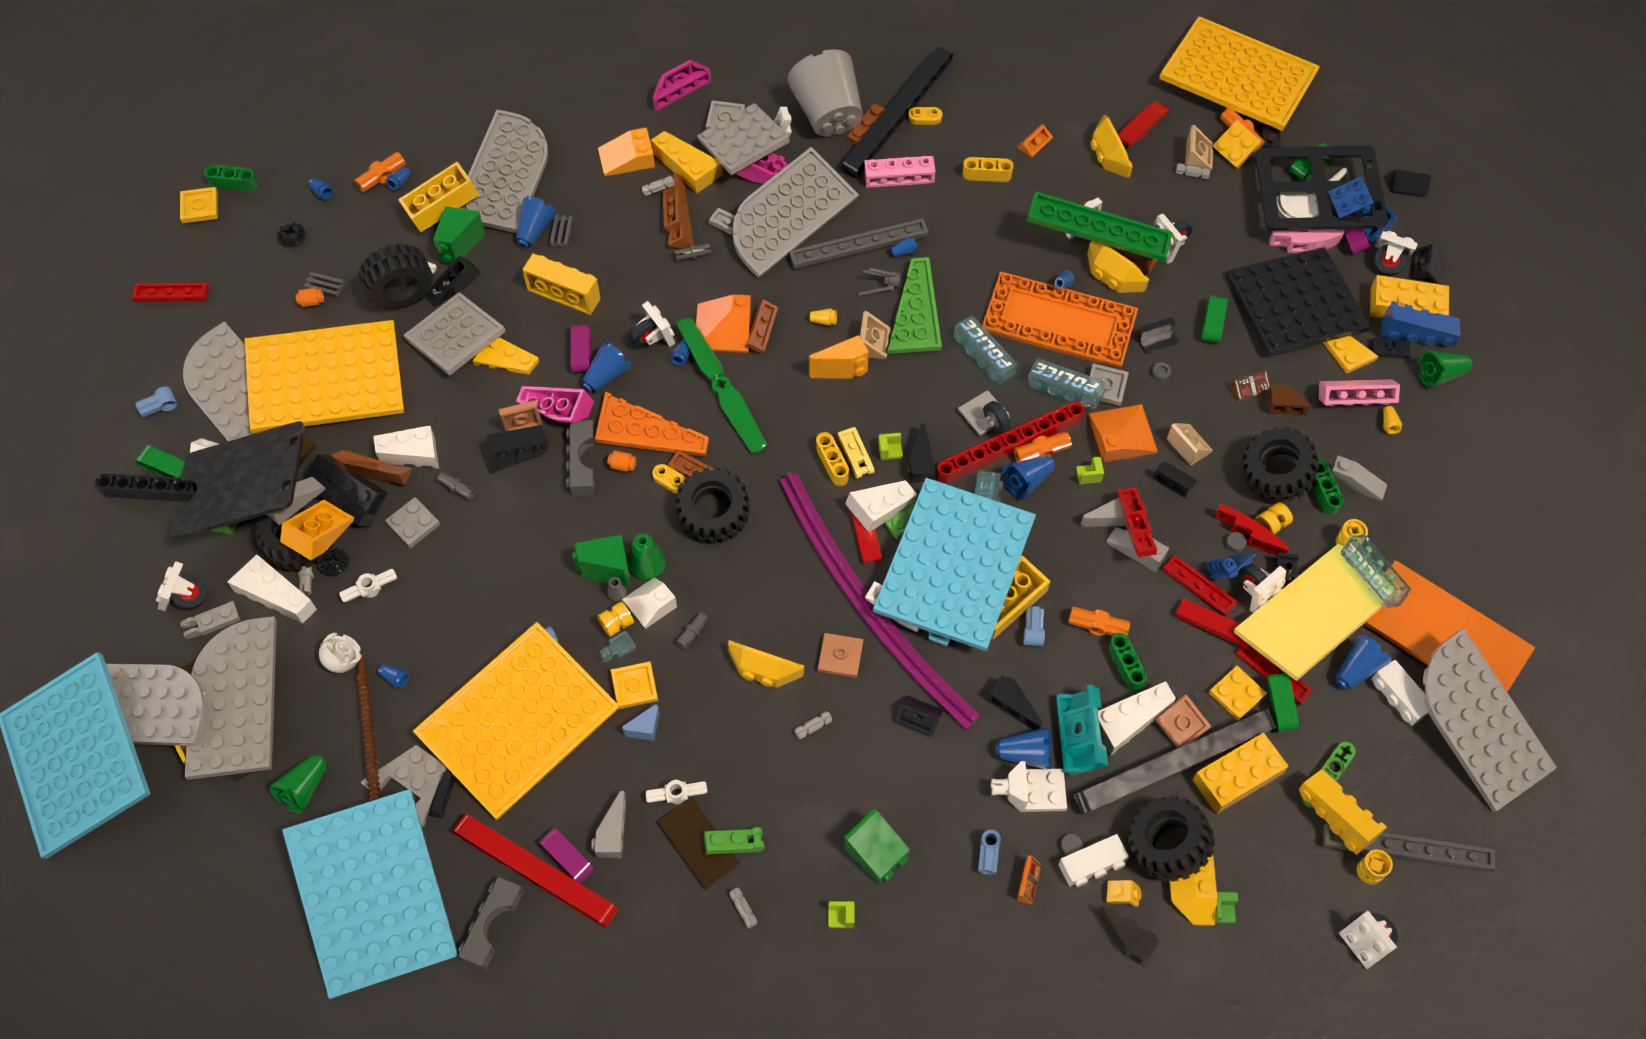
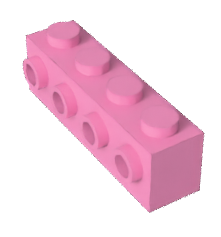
M933 156L865 160L866 188L934 183L935 165Z
M1393 379L1320 381L1318 399L1326 406H1335L1336 404L1351 406L1354 404L1372 405V403L1388 405L1390 403H1399L1400 384Z

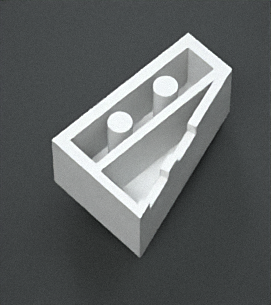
M431 426L374 436L375 452L380 461L394 465L433 466V468L439 469L435 437Z
M905 480L850 492L845 504L865 529L870 532L912 505L917 493Z

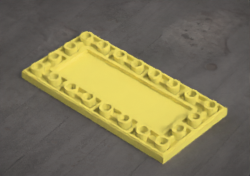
M1339 543L1234 630L1236 635L1296 681L1397 596L1402 589L1373 567L1372 569L1375 572L1371 575L1369 573L1371 571L1368 567L1369 564L1364 567L1362 564L1365 561L1362 560L1360 562L1358 560L1359 557L1353 553L1349 557L1344 551L1346 548ZM1351 558H1353L1355 561H1358L1359 564L1356 565V564L1351 560ZM1375 575L1382 579L1383 583L1381 585L1378 584L1380 581L1378 578L1376 580L1373 578ZM1371 579L1374 580L1373 583L1379 586L1377 589L1371 584ZM1382 587L1387 591L1389 589L1392 591L1385 599L1379 593Z

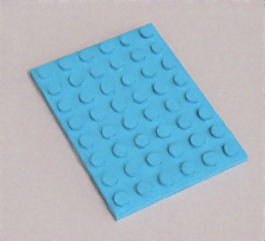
M926 478L873 612L987 652L1036 514Z
M98 652L0 713V727L41 858L47 859L151 794L103 654Z
M411 789L282 829L329 999L458 956Z

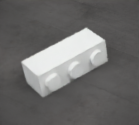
M1396 660L1380 669L1371 679L1375 687L1387 697L1388 702L1401 713L1403 720L1411 726L1429 715L1424 700L1426 694Z
M1116 834L1061 858L1058 865L1069 887L1074 885L1080 887L1088 882L1087 879L1092 877L1098 879L1106 875V871L1112 868L1114 871L1123 868L1129 856Z

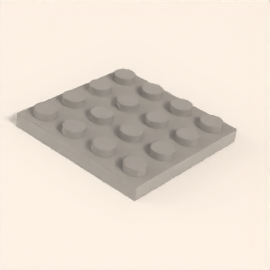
M755 103L697 135L701 144L731 175L790 142L789 136Z
M459 292L404 334V337L450 376L506 331L504 326Z

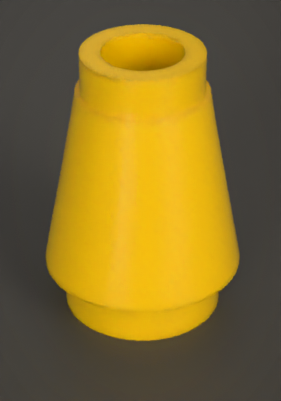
M832 308L811 311L810 322L827 326L836 325L837 311L832 310Z
M1387 406L1383 409V428L1388 434L1399 433L1403 424L1394 407Z

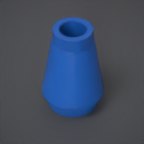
M403 167L388 175L386 179L387 186L394 191L401 189L411 175L410 170L407 167Z
M316 178L310 179L308 185L318 198L327 200L332 196L333 189L330 184Z
M906 237L890 249L895 258L912 254L918 250V247L913 237Z
M1068 270L1061 271L1054 282L1057 288L1071 287L1074 283V275Z
M685 339L671 353V361L677 366H683L688 362L690 349Z
M383 664L378 670V674L395 688H403L409 681V674L405 669Z

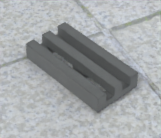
M555 215L550 247L568 248L573 216L567 218L565 215H562V217ZM559 222H561V223H560V228H559V233H558V239H557V243H556V242H555V239H556L558 224H559ZM567 222L564 243H561L564 225Z
M310 272V278L306 279L307 283H304L303 287L304 289L317 287V289H322L324 295L338 298L345 283L344 280Z

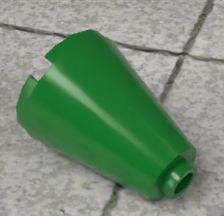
M1431 350L1424 352L1420 356L1418 366H1421V372L1418 373L1421 381L1426 386L1437 387L1470 372L1473 363L1468 355Z
M639 534L634 538L627 560L628 569L634 577L644 581L656 578L660 573H663L666 566L665 554L648 534Z
M319 755L309 756L270 785V793L279 803L282 801L287 803L288 806L286 808L288 810L302 813L306 809L327 769L326 761Z

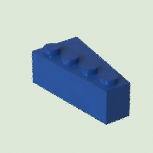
M1391 301L1381 320L1382 338L1409 340L1410 343L1417 342L1449 347L1455 346L1460 338L1459 318L1441 313L1433 315L1430 314L1429 310L1422 309L1418 311L1414 310L1411 305L1406 304L1403 307L1399 306L1398 302Z

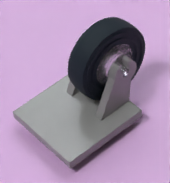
M988 390L958 408V411L979 436L991 429L998 434H1002L1011 427L1008 411H1005V408L996 401Z

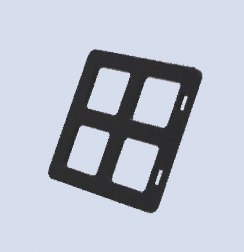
M1372 146L1259 148L1256 151L1255 158L1264 220L1268 230L1371 229L1387 226L1386 206L1375 149ZM1361 158L1365 174L1364 182L1374 204H1380L1381 210H1375V205L1371 204L1372 216L1334 217L1331 211L1328 191L1352 180L1328 181L1325 176L1323 159ZM1308 159L1313 181L1275 182L1273 181L1270 160ZM1367 163H1372L1373 168H1367ZM1276 195H1315L1319 217L1280 218L1278 216Z

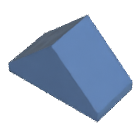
M655 704L622 726L624 735L630 738L654 741L660 716L658 706Z

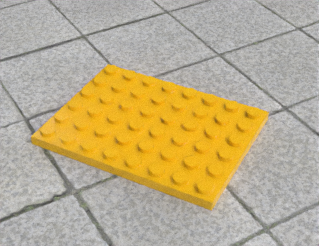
M1198 17L1160 73L1159 79L1283 131L1320 66L1212 21Z
M394 320L245 338L251 433L262 432L296 421H301L305 426L404 413Z
M536 622L415 728L413 732L497 821L611 717L620 706Z

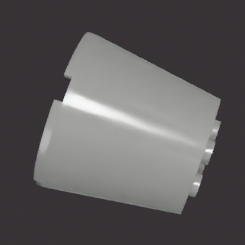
M835 49L822 51L823 54L814 57L812 54L805 57L788 74L789 87L815 133L824 137L840 135L851 130L863 117L851 56L845 51Z

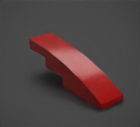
M1157 101L1152 103L1118 134L1121 142L1130 147L1145 138L1148 131L1156 127L1159 120L1167 116L1170 109Z
M1137 488L1117 490L1125 524L1137 557L1157 555V547L1152 538V529L1147 520V510Z
M1220 504L1214 519L1232 525L1230 532L1241 533L1248 538L1246 545L1275 556L1279 552L1287 553L1289 547L1270 530L1243 513Z

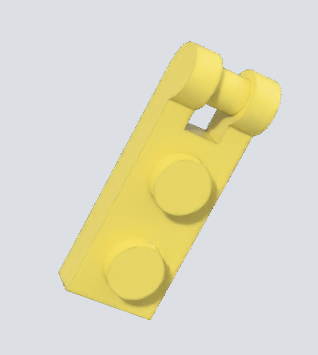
M853 427L838 432L839 441L853 469L855 478H861L866 473H874V467L856 428ZM864 463L865 466L860 468L858 464Z

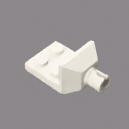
M1021 761L1008 774L1007 779H991L992 796L1008 795V801L1020 812L1067 810L1064 769H1026L1025 761Z

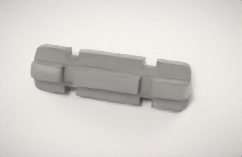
M1178 163L1176 173H1185L1188 176H1201V178L1208 179L1210 169H1201V167L1185 166V164Z
M668 176L664 178L665 180L660 179L650 183V185L646 184L642 186V192L647 196L652 194V192L655 193L666 189V186L668 188L674 186V178Z
M825 711L820 714V717L817 716L804 723V726L800 725L795 728L796 736L802 739L807 733L811 734L823 727V724L827 725L832 722L830 713Z
M740 888L731 890L729 892L732 901H735V906L742 919H744L747 928L749 929L757 925V920L752 915V910L745 897H742L743 894Z

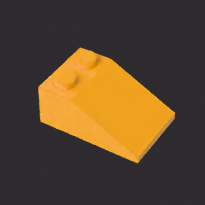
M647 128L628 131L598 148L604 177L655 167Z
M858 335L809 355L810 378L843 379L860 377L868 372L869 351Z
M322 500L283 522L280 542L312 560L324 553L354 521V517L326 500Z

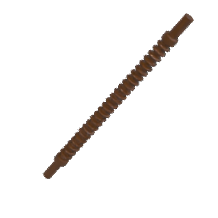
M361 655L357 663L358 674L356 675L357 691L359 692V707L361 708L359 712L361 713L360 718H362L360 722L362 723L361 732L364 739L363 749L365 750L364 755H366L364 759L366 760V776H368L366 778L368 781L367 786L369 787L367 791L369 792V802L380 799L381 793L379 791L381 788L379 787V776H377L379 771L377 770L378 765H376L378 761L376 760V744H374L376 740L374 739L375 734L373 732L375 730L372 723L373 718H371L373 714L371 713V694L368 687L370 685L368 682L369 675L366 673L365 657Z

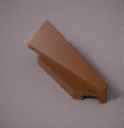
M676 173L673 176L675 185L669 188L666 186L667 188L663 189L664 228L667 232L670 231L668 241L670 247L688 248L689 245L694 244L685 183Z
M345 450L331 455L361 476L386 484L393 482L405 486L412 472V468L395 466Z

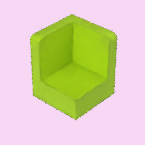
M901 433L879 435L880 460L903 457Z
M1094 457L1091 465L1077 466L1076 472L1079 485L1102 482L1104 470L1101 457Z
M830 901L828 904V927L854 928V902Z

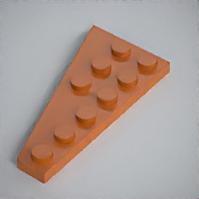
M605 392L595 435V443L676 453L677 450H680L687 455L706 457L709 437L694 430L678 426L676 422H669L658 414L640 406H633L627 403L626 400L615 398L610 393Z

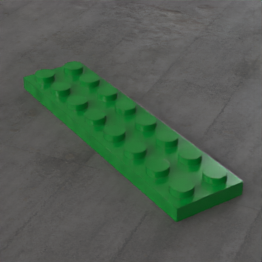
M1036 191L1027 218V222L1162 262L1166 261L1173 233Z

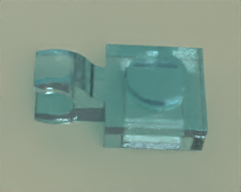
M625 630L609 639L610 646L600 651V657L604 663L611 660L615 654L618 658H621L635 650L636 645Z

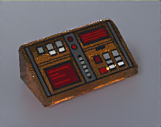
M1266 370L1235 379L1231 385V389L1238 402L1266 394L1271 387Z

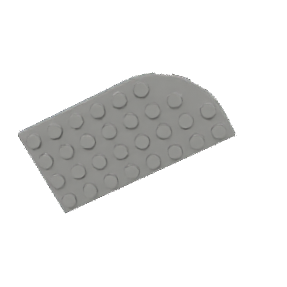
M496 110L469 171L468 177L480 195L460 207V209L479 211L483 226L517 233L522 201L524 197L525 199L527 196L533 197L548 161V146L542 130L535 126L530 119L516 113Z
M810 147L749 195L740 205L734 218L732 229L735 249L744 264L760 278L789 254V251L795 250L854 202L859 194Z
M224 321L203 335L193 345L184 363L183 380L193 401L228 442L255 433L250 431L245 344Z
M274 616L242 621L224 629L213 637L198 655L191 676L199 682L203 689L202 693L207 704V713L199 745L186 747L185 778L187 780L272 769L277 620Z
M1465 628L1443 641L1431 654L1428 667L1424 671L1425 704L1433 722L1492 812L1498 811L1557 767Z
M106 664L133 744L199 745L206 720L207 704L203 698V689L193 676L185 670L172 665Z

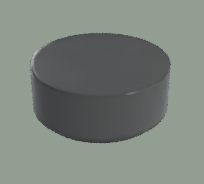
M1163 362L1155 364L1152 370V376L1158 381H1166L1171 374L1170 366Z
M1237 532L1231 533L1226 540L1227 548L1236 553L1243 551L1247 544L1245 536Z
M1075 834L1066 835L1061 842V850L1067 856L1081 850L1083 846L1082 840Z

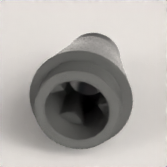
M613 577L609 580L607 595L613 601L622 600L627 593L626 587L619 578Z

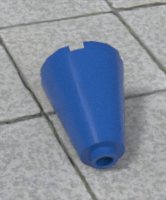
M527 196L525 199L524 197L516 233V240L520 246L527 248L535 243L556 215V209L549 204L547 207L544 205V201L539 198Z
M605 341L582 379L584 382L583 386L589 392H592V390L597 392L629 370L632 364L629 360L626 363L623 360L625 355L612 344H607V341Z
M1047 455L1009 463L1002 470V476L1005 475L1006 478L1003 481L1004 485L1014 497H1022L1021 499H1024L1054 471L1055 463Z
M1359 635L1335 675L1336 683L1342 689H1352L1377 673L1380 669L1389 665L1391 657L1387 652L1383 654L1380 650L1381 645L1366 635Z
M1050 728L1002 738L1000 743H996V755H1000L1001 760L1015 763L1025 761V764L1029 766L1051 769L1052 758H1049L1052 752Z

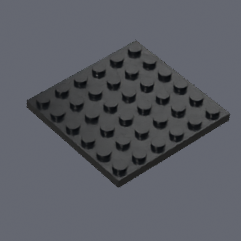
M1325 247L1227 270L1226 272L1227 279L1269 356L1370 330L1369 322Z

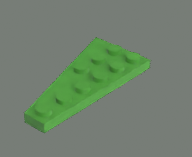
M929 257L911 258L887 354L942 350Z

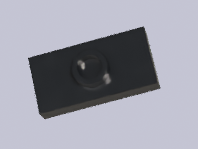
M1375 337L1371 340L1372 352L1379 357L1409 359L1410 357L1409 340Z

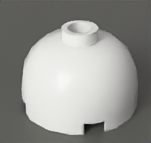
M337 633L329 634L319 648V659L322 665L335 673H344L353 669L361 658L359 653L361 650L360 646L354 639L345 634L342 637L336 636Z

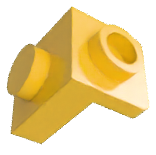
M1132 880L1108 881L1107 902L1109 904L1139 906L1142 893L1140 887Z

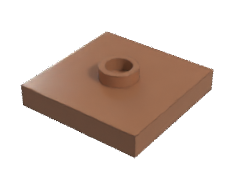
M536 400L499 409L505 431L542 425Z
M824 633L818 672L857 678L864 639Z
M1186 694L1155 718L1156 722L1177 748L1195 741L1211 727Z

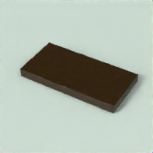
M693 798L658 821V824L705 890L740 866L733 853L706 854L704 833L705 831H716V829Z

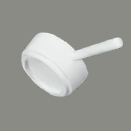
M1342 168L1328 181H1339L1347 174V169ZM1313 194L1277 195L1276 197L1278 216L1280 218L1319 217L1316 198ZM1288 230V231L1307 232V230Z

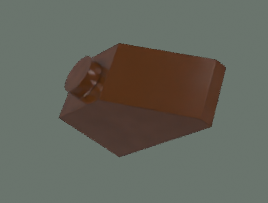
M1271 385L1267 393L1268 414L1305 416L1310 407L1309 402L1290 386Z

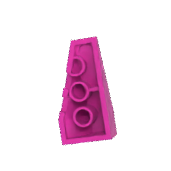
M771 152L738 171L737 175L752 182L765 184L789 164L784 161V157L781 155L778 157L775 153Z
M522 386L516 400L518 404L536 400L540 414L557 422L575 423L588 418L594 401L584 389Z

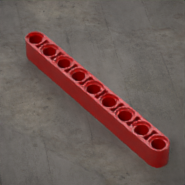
M1076 401L1071 402L941 461L938 464L937 480L943 484L951 483L1014 454L1015 448L1029 444L1039 436L1050 437L1081 423L1084 415V405Z
M464 813L452 830L463 841L604 928H607L619 910L606 899L468 814Z

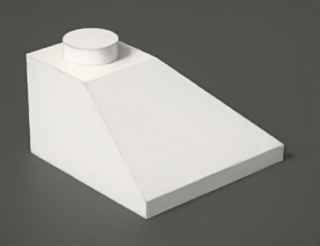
M656 578L651 579L622 599L644 629L677 608L675 596L663 582Z

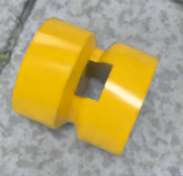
M1277 502L1268 510L1259 514L1255 521L1276 534L1292 523L1293 516L1286 505Z
M1357 519L1346 521L1335 539L1336 545L1339 543L1351 551L1353 549L1350 545L1351 543L1357 551L1368 535V528L1362 521Z
M622 601L612 606V611L606 610L597 615L602 628L609 637L620 632V627L625 629L634 623L629 610Z
M1382 850L1370 851L1357 865L1359 878L1367 884L1379 883L1392 870L1393 863L1391 857Z

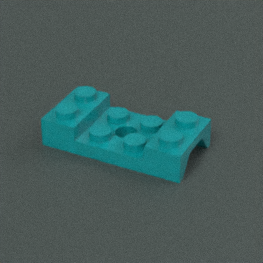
M1090 684L1087 685L1086 691L1073 695H1056L1064 772L1074 776L1107 767L1106 746L1101 743L1098 709L1101 708L1099 688ZM1082 724L1083 729L1077 734V728Z

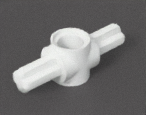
M393 569L377 576L368 573L363 574L358 578L355 586L340 592V597L343 602H348L361 595L363 598H372L381 590L380 586L396 580L397 575Z
M673 780L665 784V788L646 791V800L648 803L667 800V803L681 804L688 800L689 796L706 794L707 785L704 781L686 784V781ZM674 789L682 790L679 795L671 794Z

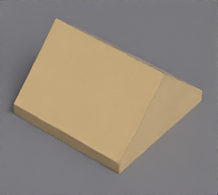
M1193 125L1186 142L1185 166L1192 165L1201 167V169L1208 168L1211 171L1213 142Z
M864 311L860 338L869 351L870 358L885 359L887 358L890 327L869 312Z
M1174 423L1171 426L1167 440L1190 466L1213 451L1190 424Z

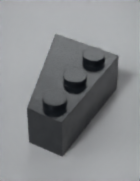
M542 425L488 434L482 457L489 474L546 454L549 441Z

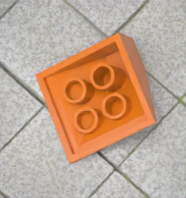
M730 295L697 305L696 326L713 352L749 353V347L746 344L750 334L751 295Z
M1142 404L1088 414L1103 463L1156 454L1158 452Z

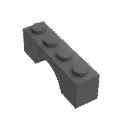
M593 420L570 423V428L567 429V439L570 440V445H567V456H570V461H567V473L570 472V478L566 480L567 489L571 490L572 496L595 495L593 469L584 466L580 462L582 454L588 448L595 446Z
M500 877L491 884L488 890L489 896L486 902L483 901L480 905L479 916L476 922L473 921L470 925L469 936L466 942H462L458 951V957L462 962L486 971L495 953L494 948L488 941L489 925L498 915L505 912H515L524 894L521 886Z

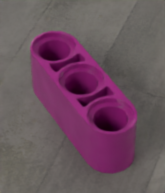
M1357 211L1345 217L1358 216ZM1343 229L1353 254L1371 248L1364 229Z
M590 325L571 326L572 372H587L591 365Z
M556 828L549 831L538 842L546 853L576 882L581 884L595 871L593 866Z

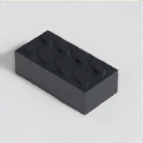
M317 454L305 479L313 477L325 487V490L316 496L317 499L320 501L326 500L354 517L353 523L358 526L372 525L388 495L386 491L331 455Z

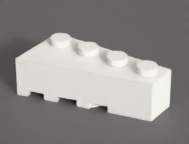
M258 555L251 559L228 581L234 592L262 603L270 609L277 610L281 614L302 624L317 610L306 595Z
M1166 681L1098 711L1101 740L1110 756L1128 743L1135 735L1143 731L1150 723H1153L1155 718L1174 703L1176 698Z

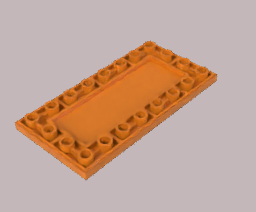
M1000 271L981 331L1121 369L1138 308L1065 288H1057L1050 284Z
M1395 560L1385 576L1402 588L1401 592L1368 619L1364 625L1427 665L1431 659V654L1443 641L1465 628L1506 692H1508L1535 647Z

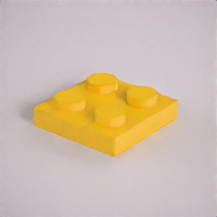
M1236 120L1213 147L1238 169L1262 142Z
M216 187L180 191V220L182 223L218 219V191Z
M651 662L611 670L616 700L620 706L619 709L658 701Z
M1238 666L1232 669L1209 691V694L1238 721L1267 694Z

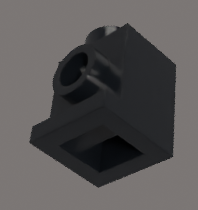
M1279 552L1274 561V571L1279 566L1286 570L1284 585L1290 584L1297 578L1299 559L1297 554Z

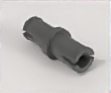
M710 244L689 245L688 248L674 250V255L682 254L676 256L675 259L679 261L688 258L696 259L698 256L707 254L710 255L711 249L703 250L710 248Z
M442 471L437 478V481L450 488L451 492H457L467 500L472 499L475 494V489L470 488L462 483L461 479H456L445 471Z
M699 612L692 623L685 627L684 633L676 641L679 648L686 650L692 640L700 635V630L709 621L705 614Z

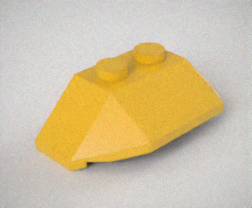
M1104 115L1093 133V138L1090 142L1091 148L1095 150L1098 162L1102 164L1105 170L1128 178L1131 175L1133 165L1129 161L1128 154L1110 119Z
M1094 241L1090 242L1088 259L1091 274L1096 279L1101 280L1119 293L1144 292L1146 290L1149 278L1144 276L1134 263L1107 245Z
M730 640L728 641L729 654L739 674L746 680H756L766 687L773 686L778 688L804 675V665Z
M1213 854L1212 857L1207 858L1209 861L1205 867L1201 866L1199 868L1200 872L1196 875L1192 873L1189 875L1190 878L1185 880L1178 878V881L1171 882L1169 879L1171 902L1192 925H1215L1217 889Z

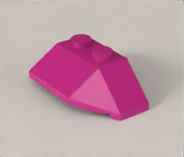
M689 60L662 74L657 80L653 95L654 110L658 111L710 83L711 70Z

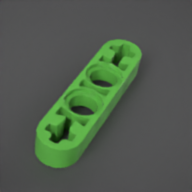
M1349 742L1340 743L1321 769L1337 781L1355 756V747ZM1344 749H1347V754L1341 760L1339 756L1342 754ZM1332 762L1338 764L1340 770L1338 772L1332 771L1329 764ZM1302 798L1303 803L1307 807L1314 808L1309 802L1305 801Z

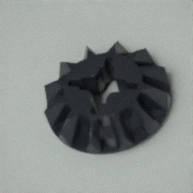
M286 222V225L280 226V230L277 231L279 243L287 247L300 244L306 236L302 225L295 222L292 224Z
M336 547L334 550H330L327 556L323 554V560L318 563V568L324 575H339L347 569L349 557L344 550H339ZM335 557L336 561L331 565L329 561H332Z

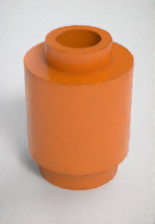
M315 287L298 290V294H296L297 304H301V307L304 308L324 303L322 289Z
M614 450L613 454H609L607 464L610 465V469L624 472L634 471L637 457Z

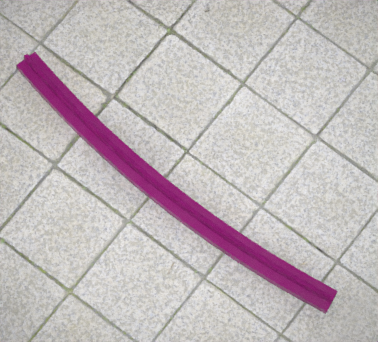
M791 472L787 473V477L780 479V484L805 533L838 586L897 662L951 718L967 731L980 718V714L924 660L888 617L873 612L874 605L865 599L868 590L855 574L831 537L798 474L792 475Z

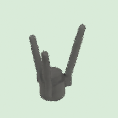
M869 268V271L863 270L865 274L884 277V285L888 287L859 292L858 295L894 291V287H899L900 273Z

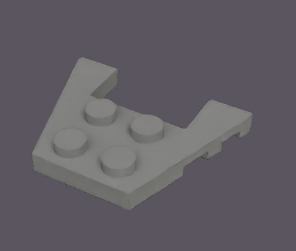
M415 745L380 768L377 776H379L380 791L392 779L406 790L411 789L412 794L420 799L416 803V809L423 828L426 824V817L429 811L431 812L443 773L448 772V769L442 762ZM365 778L361 781V784L368 789V781Z

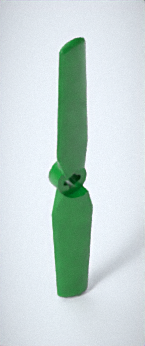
M691 318L679 320L677 326L701 371L712 382V391L715 395L719 396L722 410L750 453L760 452L766 447L767 443L742 395L730 384L729 379L724 377L722 364Z

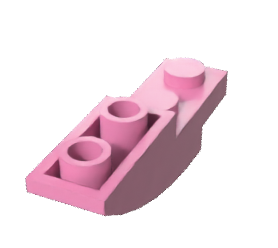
M1344 230L1273 231L1269 239V245L1287 247V253H1301L1322 247L1328 249L1340 243Z

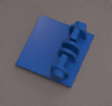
M1362 176L1328 191L1339 218L1358 210L1369 213L1371 204H1374Z
M1239 554L1227 559L1210 560L1207 568L1212 575L1208 578L1218 580L1222 578L1231 579L1238 575V570L1249 565L1252 562L1251 559L1257 554Z

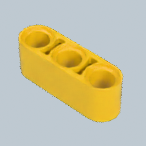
M969 157L964 160L962 175L966 180L1007 182L1012 177L1014 165L1009 159Z
M827 432L820 433L816 439L817 453L832 482L837 486H844L849 478L848 465L833 436Z

